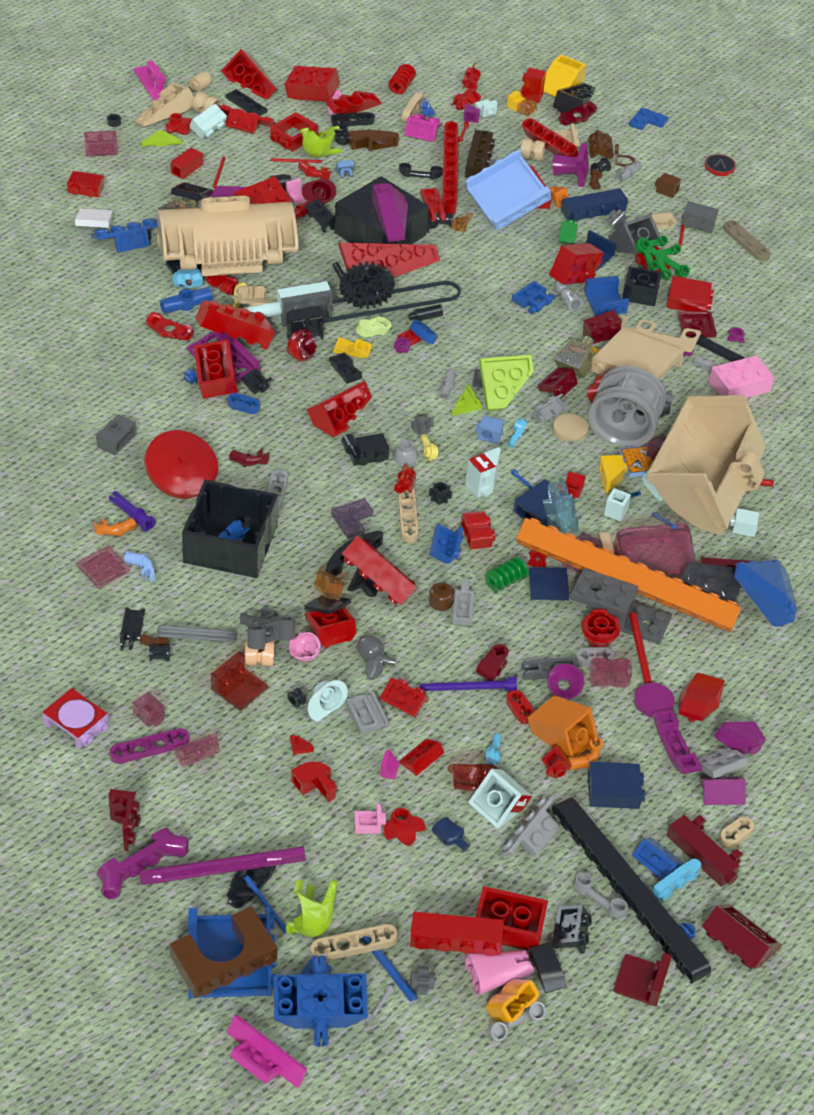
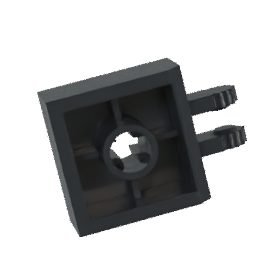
M639 265V268L629 267L622 299L628 298L629 302L655 307L662 272L645 270L641 265Z

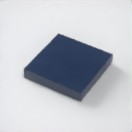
M529 567L530 600L569 601L567 568Z

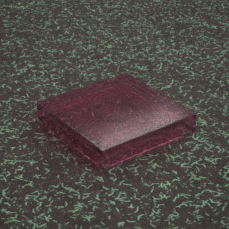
M109 546L76 562V567L97 589L130 573V567Z

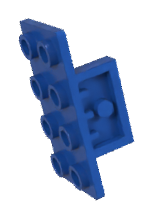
M148 218L143 219V223H126L127 226L125 227L116 225L112 226L111 230L97 229L95 233L91 234V237L98 240L114 237L118 253L150 246L147 229L157 227L156 219Z

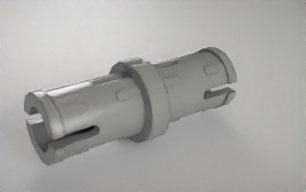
M636 160L631 165L625 166L622 171L615 175V178L617 180L621 179L620 182H623L627 178L633 177L634 173L642 169L641 162L638 163V160Z
M448 369L445 372V377L440 383L441 389L438 397L448 400L451 390L454 389V380L457 373L453 369Z

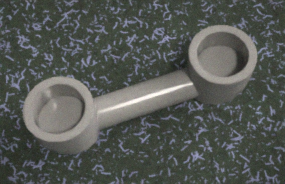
M587 873L577 874L574 884L576 890L581 895L589 896L605 908L611 917H621L626 914L628 908L626 901L615 898L610 902L591 888L593 883L591 875Z
M535 1001L531 1006L525 1008L522 1015L514 1022H491L488 1027L490 1038L495 1041H503L508 1035V1029L526 1019L542 1020L546 1015V1007L543 1003Z

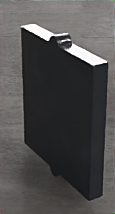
M324 594L317 599H313L304 607L307 610L332 614L352 602L349 598Z

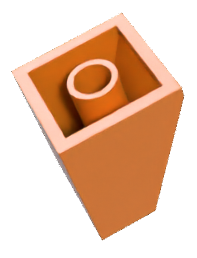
M555 695L528 717L531 732L552 748L555 746L560 747L567 758L583 755L588 750L587 746L590 739L592 738L593 744L598 740L591 708Z

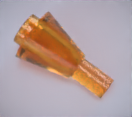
M468 213L465 216L455 218L452 221L453 229L465 232L469 221L473 218V214Z

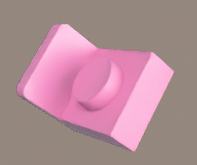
M300 178L286 182V193L294 204L306 201L302 195V181Z

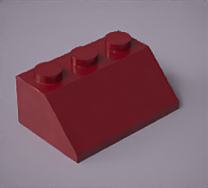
M730 904L716 905L702 926L707 931L708 937L723 943V948L732 955L737 954L742 958L741 962L750 969L761 968L783 946Z

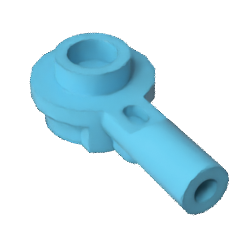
M523 417L521 420L517 419L513 429L516 431L508 442L509 447H515L518 438L521 437L528 423Z
M498 733L493 735L492 746H489L486 750V764L492 765V767H496V764L501 762V753L498 751V748L500 747L502 736Z

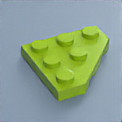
M531 355L481 358L479 360L487 411L504 410L534 372Z

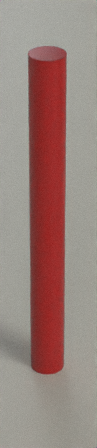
M633 612L629 614L644 684L652 683L637 614Z

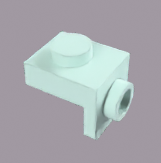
M484 100L476 102L475 108L480 109L479 114L483 118L496 115L497 101Z

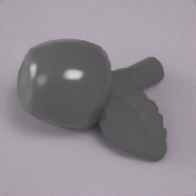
M365 635L357 643L358 653L367 662L366 675L369 680H375V678L382 674L383 663L395 666L396 659L382 654L384 645L375 636Z

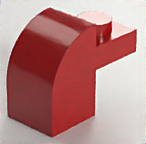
M314 761L306 762L291 770V782L302 795L317 788L328 802L336 799L337 786L331 779V768L326 764Z

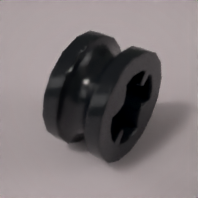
M110 114L107 116V124L110 127L121 125L120 115Z
M295 688L293 692L287 693L289 702L296 709L300 707V704L304 705L306 703V697L299 688Z

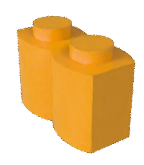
M513 979L503 987L500 994L493 996L489 1000L486 1009L493 1021L514 1022L522 1015L525 1008L531 1006L537 1000L540 993L532 980Z

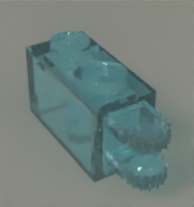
M564 480L558 481L557 485L555 483L548 485L549 498L543 500L548 525L556 527L559 530L558 532L563 534L580 531L573 496L568 494L567 485Z

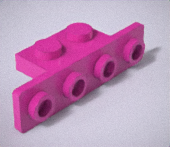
M152 60L147 61L146 66L134 68V72L151 98L157 101L160 97L159 93L164 89L166 79Z
M236 1015L233 1017L227 1034L239 1042L240 1045L232 1050L230 1057L265 1084L281 1075L298 1088L303 1082L307 1068L240 1016Z

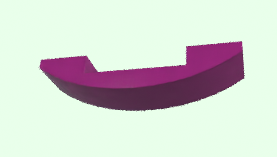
M673 710L654 712L653 719L657 732L676 770L681 774L702 771V766L697 756L689 751L679 731L680 723Z

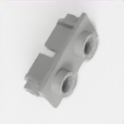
M563 394L557 397L555 395L550 397L544 405L542 403L537 405L531 417L536 415L539 423H545L553 418L554 415L556 416L564 411L566 403L560 400Z

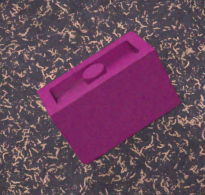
M741 776L714 779L712 777H700V786L703 787V802L705 805H744L746 803V779Z

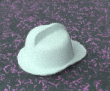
M340 680L322 681L316 685L313 690V696L308 703V714L311 719L320 721L344 704L348 695L345 683Z

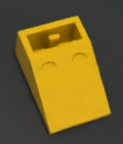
M560 54L546 72L544 93L556 97L557 90L581 83L585 78L586 64Z

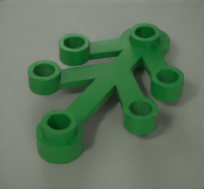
M665 235L650 241L644 237L637 240L635 248L639 253L644 254L650 271H656L659 268L662 272V279L668 280L672 277V272L666 269L665 264L675 270L677 277L686 278L689 276L690 268L687 265H679L667 257V255H677L680 253V245L674 244L670 248L662 250L653 248L658 245L663 247L668 243V238Z

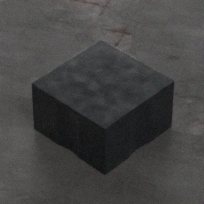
M380 176L335 203L334 233L349 243L412 245L426 236L429 206ZM389 183L405 196L408 204L405 240L388 242L372 203L373 185Z
M204 479L197 496L196 505L182 531L183 563L258 578L278 526V494L239 488L230 484ZM234 520H240L243 529L250 528L245 533L246 537L244 539L239 538L238 541L217 537Z

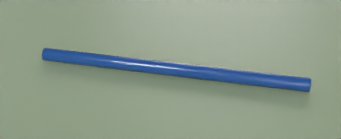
M652 512L651 515L673 529L677 528L676 524Z

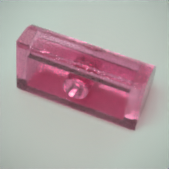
M212 733L175 748V756L181 767H186L220 752L218 737Z

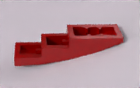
M354 91L352 95H341L339 99L328 98L326 104L333 113L345 114L364 111L378 106L382 102L374 93Z

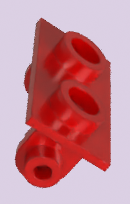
M475 63L472 67L467 68L461 82L463 83L462 89L464 87L472 89L477 86L481 72L474 68Z
M478 87L469 88L463 94H457L453 98L454 101L451 106L455 105L457 110L465 109V104L470 103L473 105L479 102L481 95L476 92Z
M225 275L206 277L207 284L215 288L220 286V291L227 295H234L235 286L238 285V281L235 278H229Z
M405 463L402 471L397 475L398 479L394 485L396 493H403L406 490L412 493L416 480L415 471Z

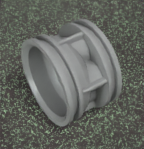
M621 366L608 371L600 382L597 395L589 410V422L592 429L606 442L617 445L637 447L647 443L655 433L659 417L665 406V389L653 374L638 367ZM636 410H641L644 415H638Z

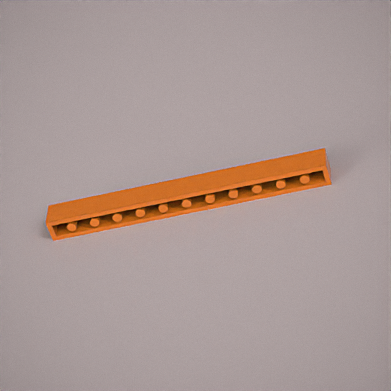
M525 518L516 538L517 544L579 570L586 568L639 586L637 594L728 632L732 631L741 607H738L736 602L731 600L726 602L715 593L710 592L707 594L702 592V589L698 586L691 585L690 587L683 584L684 581L681 579L666 577V574L662 571L655 570L654 572L647 569L648 566L645 564L630 562V559L626 556L619 555L618 557L613 555L609 549L594 547V544L590 541L584 540L582 542L577 540L573 534H563L558 532L559 530L554 526L548 525L546 527L541 525V522L537 519L530 518L529 520Z

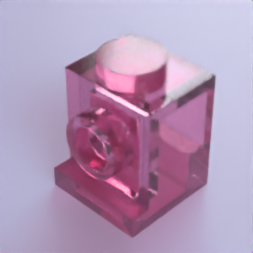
M150 692L132 702L133 714L148 727L153 724L157 726L163 722L165 707Z

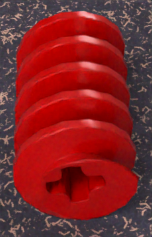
M409 64L399 66L388 83L391 92L400 95L404 94L416 76L414 67Z

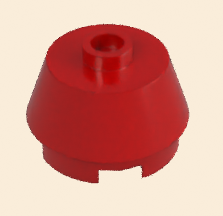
M592 610L591 614L586 616L581 623L584 638L591 647L607 648L620 634L619 620L617 617L614 618L611 614H608V610Z

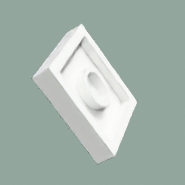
M80 208L75 219V226L109 228L113 217V210Z

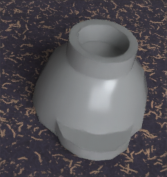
M408 439L401 440L392 454L393 460L402 467L406 463L408 467L413 468L418 459V452L413 442Z

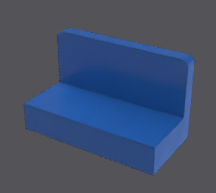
M644 838L632 855L662 880L685 864L652 838Z

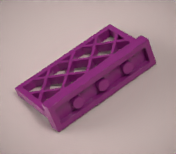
M213 331L186 347L187 351L195 358V351L193 350L195 345L206 344L213 338H216L217 341L229 339L233 358L237 359L236 363H234L236 382L242 381V377L255 368L261 373L259 361L241 343L228 336L224 331L222 334ZM238 368H246V369H247V371H245V372H243V373H238V372H237V371H238Z

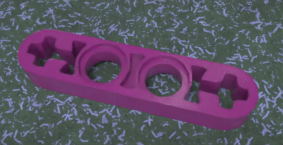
M179 728L113 745L110 748V759L116 764H122L184 748L190 742L189 732ZM181 736L183 740L180 741L177 737ZM158 741L166 743L163 747L154 745ZM138 746L145 748L143 752L134 751ZM120 751L122 756H118L116 752Z

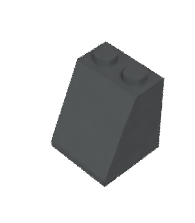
M648 214L623 223L608 237L609 240L617 243L616 252L637 254L639 252L636 250L635 245L639 238L644 237L649 241L655 240L660 237V233L652 215Z

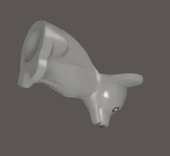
M556 280L552 294L555 296L561 294L570 311L581 309L584 305L583 299L569 289L570 284L563 285Z

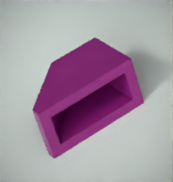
M723 722L714 735L718 741L742 754L758 753L766 741L756 722Z

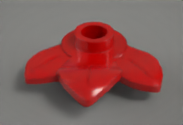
M173 113L170 115L165 126L168 133L177 132L187 135L190 132L189 127L192 119L183 118L179 113Z
M397 808L392 812L390 821L384 825V837L386 840L398 838L404 845L412 846L416 839V832L425 831L426 826L421 818L411 816L407 809Z

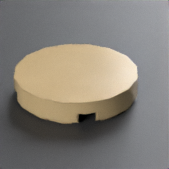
M563 414L554 420L553 431L558 438L564 441H580L588 434V422L579 415Z

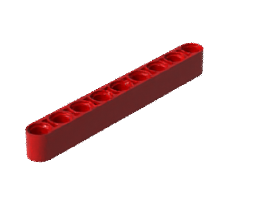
M448 121L444 124L442 203L445 213L450 214L453 212L456 215L458 124Z

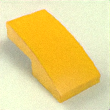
M338 337L333 352L345 353L346 355L359 358H368L373 344L358 338L354 343Z

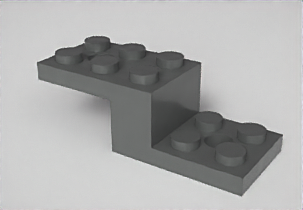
M583 568L570 596L571 600L597 609L608 610V614L618 618L620 631L632 636L633 632L629 614L636 613L642 639L659 645L672 618L670 613L637 603L636 597L639 586ZM591 588H597L599 591H593ZM643 621H650L652 625L646 626L643 624Z

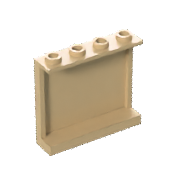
M622 328L593 356L591 372L600 375L606 374L616 367L633 366L650 372L660 380L673 365L676 367L682 365L684 350Z

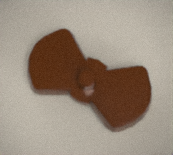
M594 169L590 172L591 181L589 185L594 190L601 188L599 179L602 178V174L599 170Z

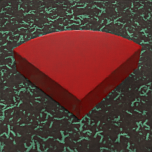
M290 735L293 755L314 752L313 745L309 741L307 742L298 735Z

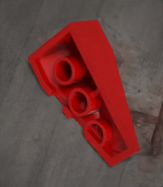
M242 49L221 70L229 81L233 83L238 82L241 84L240 87L251 89L252 93L265 100L269 99L277 90L254 58Z
M363 381L306 410L315 427L331 437H336L348 430L349 426L347 423L350 419L355 420L357 418L355 415L356 411L362 410L372 398L366 382Z

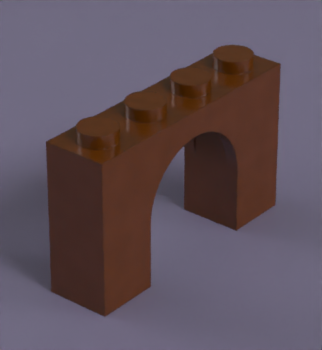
M252 906L231 915V928L242 944L243 950L236 958L230 961L215 962L206 958L190 934L169 944L170 957L194 998L206 996L214 989L227 986L242 976H249L255 970L263 966H270L277 960L278 948Z

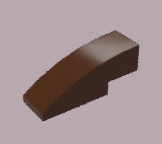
M383 130L349 131L348 144L352 150L367 148L369 151L396 147L398 146L399 134Z

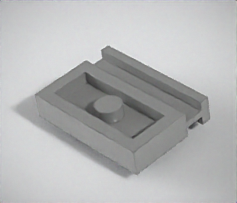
M371 692V695L366 696L364 694L346 699V706L360 735L380 730L384 726L388 728L389 722L374 692Z

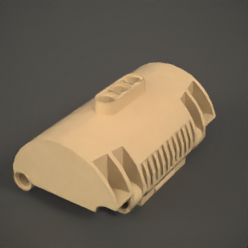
M248 196L204 198L201 200V207L157 210L158 248L161 249L163 261L180 260L181 270L197 269V264H201L202 276L262 272L263 260H266L267 265L283 264V253L297 252L299 250L297 225L291 202L250 204Z

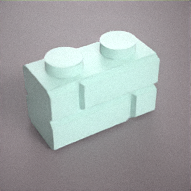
M214 104L193 118L190 128L201 139L209 138L216 129L221 130L226 125L227 116Z

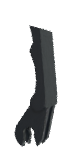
M125 607L120 632V650L124 649L126 640H129V650H132L134 641L140 640L145 609L129 610L128 607Z

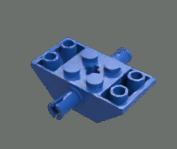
M318 955L311 959L312 974L273 975L274 1020L294 1029L314 1028V1045L320 1047V1038H322V1047H325L329 1044L328 1028H346L368 1018L366 973L326 974V957L320 955V964H318Z

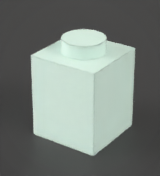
M614 488L607 498L604 515L621 522L628 511L631 494Z
M737 508L736 514L733 515L730 526H733L732 533L755 537L759 512Z

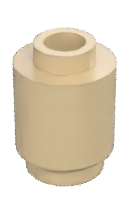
M201 72L190 79V87L193 91L200 92L210 85L212 78L209 73Z

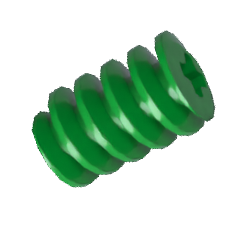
M513 557L487 570L485 581L491 590L497 593L498 589L502 591L505 587H510L511 584H516L517 581L527 578L529 571L526 564L520 558Z

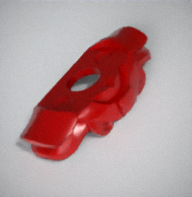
M152 312L146 319V325L161 337L190 340L194 335L192 326L182 325L165 319L158 313ZM169 325L175 327L173 331L168 332L165 330Z

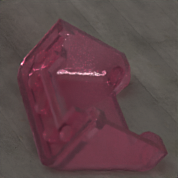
M676 523V529L666 524L624 528L616 534L613 547L614 555L618 557L619 555L626 556L630 559V562L635 564L637 562L648 566L647 569L654 572L659 570L665 574H680L685 562L696 563L691 531L685 523Z

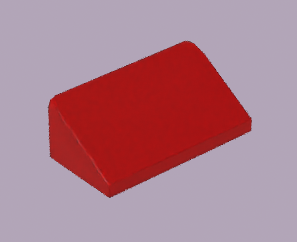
M425 739L404 756L399 763L417 776L444 754L441 742Z

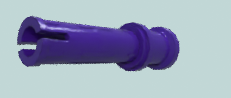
M117 491L111 493L116 498L110 495L109 501L124 511L130 518L132 517L141 526L142 531L147 532L155 526V518L148 516L144 509L136 508Z

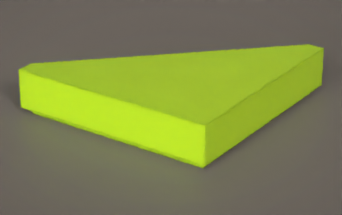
M161 129L141 142L142 147L150 145H182L181 139Z
M470 385L466 386L455 408L451 411L452 416L482 409V404Z

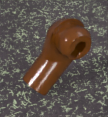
M142 634L139 642L146 646H149L150 643H153V645H166L170 640L167 637L153 638Z

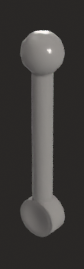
M388 985L386 987L385 994L372 1013L368 1014V1018L365 1019L367 1023L374 1022V1016L388 996L394 993V986Z

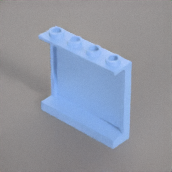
M520 149L516 152H511L504 159L496 161L492 166L484 168L480 173L469 177L465 181L466 190L496 230L505 227L551 200L550 189L547 186H543L521 156Z

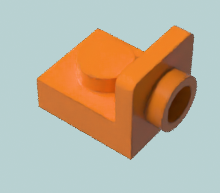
M558 186L549 188L552 194L551 200H554L557 208L561 207L562 199L569 198L567 188Z

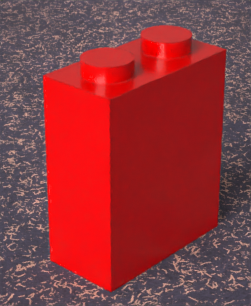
M673 276L667 308L686 312H707V310H711L714 290H711L712 283Z

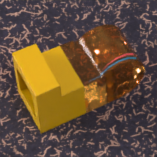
M515 90L508 95V108L526 117L537 110L536 103L533 100L522 97L521 92Z

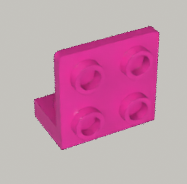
M413 114V116H408L404 135L434 142L438 126H443V122H440L438 118L428 117L426 119L424 115Z

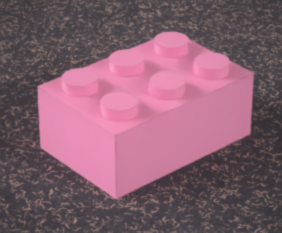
M757 355L714 366L711 368L709 383L720 396L745 395L746 398L770 392L774 381V376Z

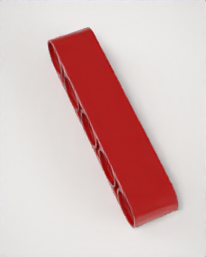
M527 118L522 122V128L526 136L534 142L536 140L545 142V149L549 152L563 156H578L579 151L573 143L532 118Z

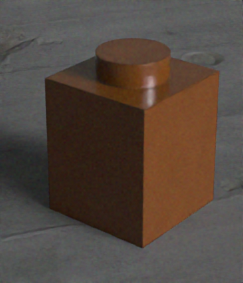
M663 173L655 182L656 192L674 198L679 191L681 178Z

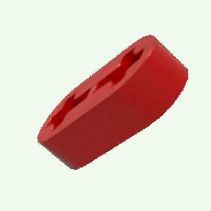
M510 691L507 694V706L520 723L529 724L528 717L535 712L534 708L521 691Z

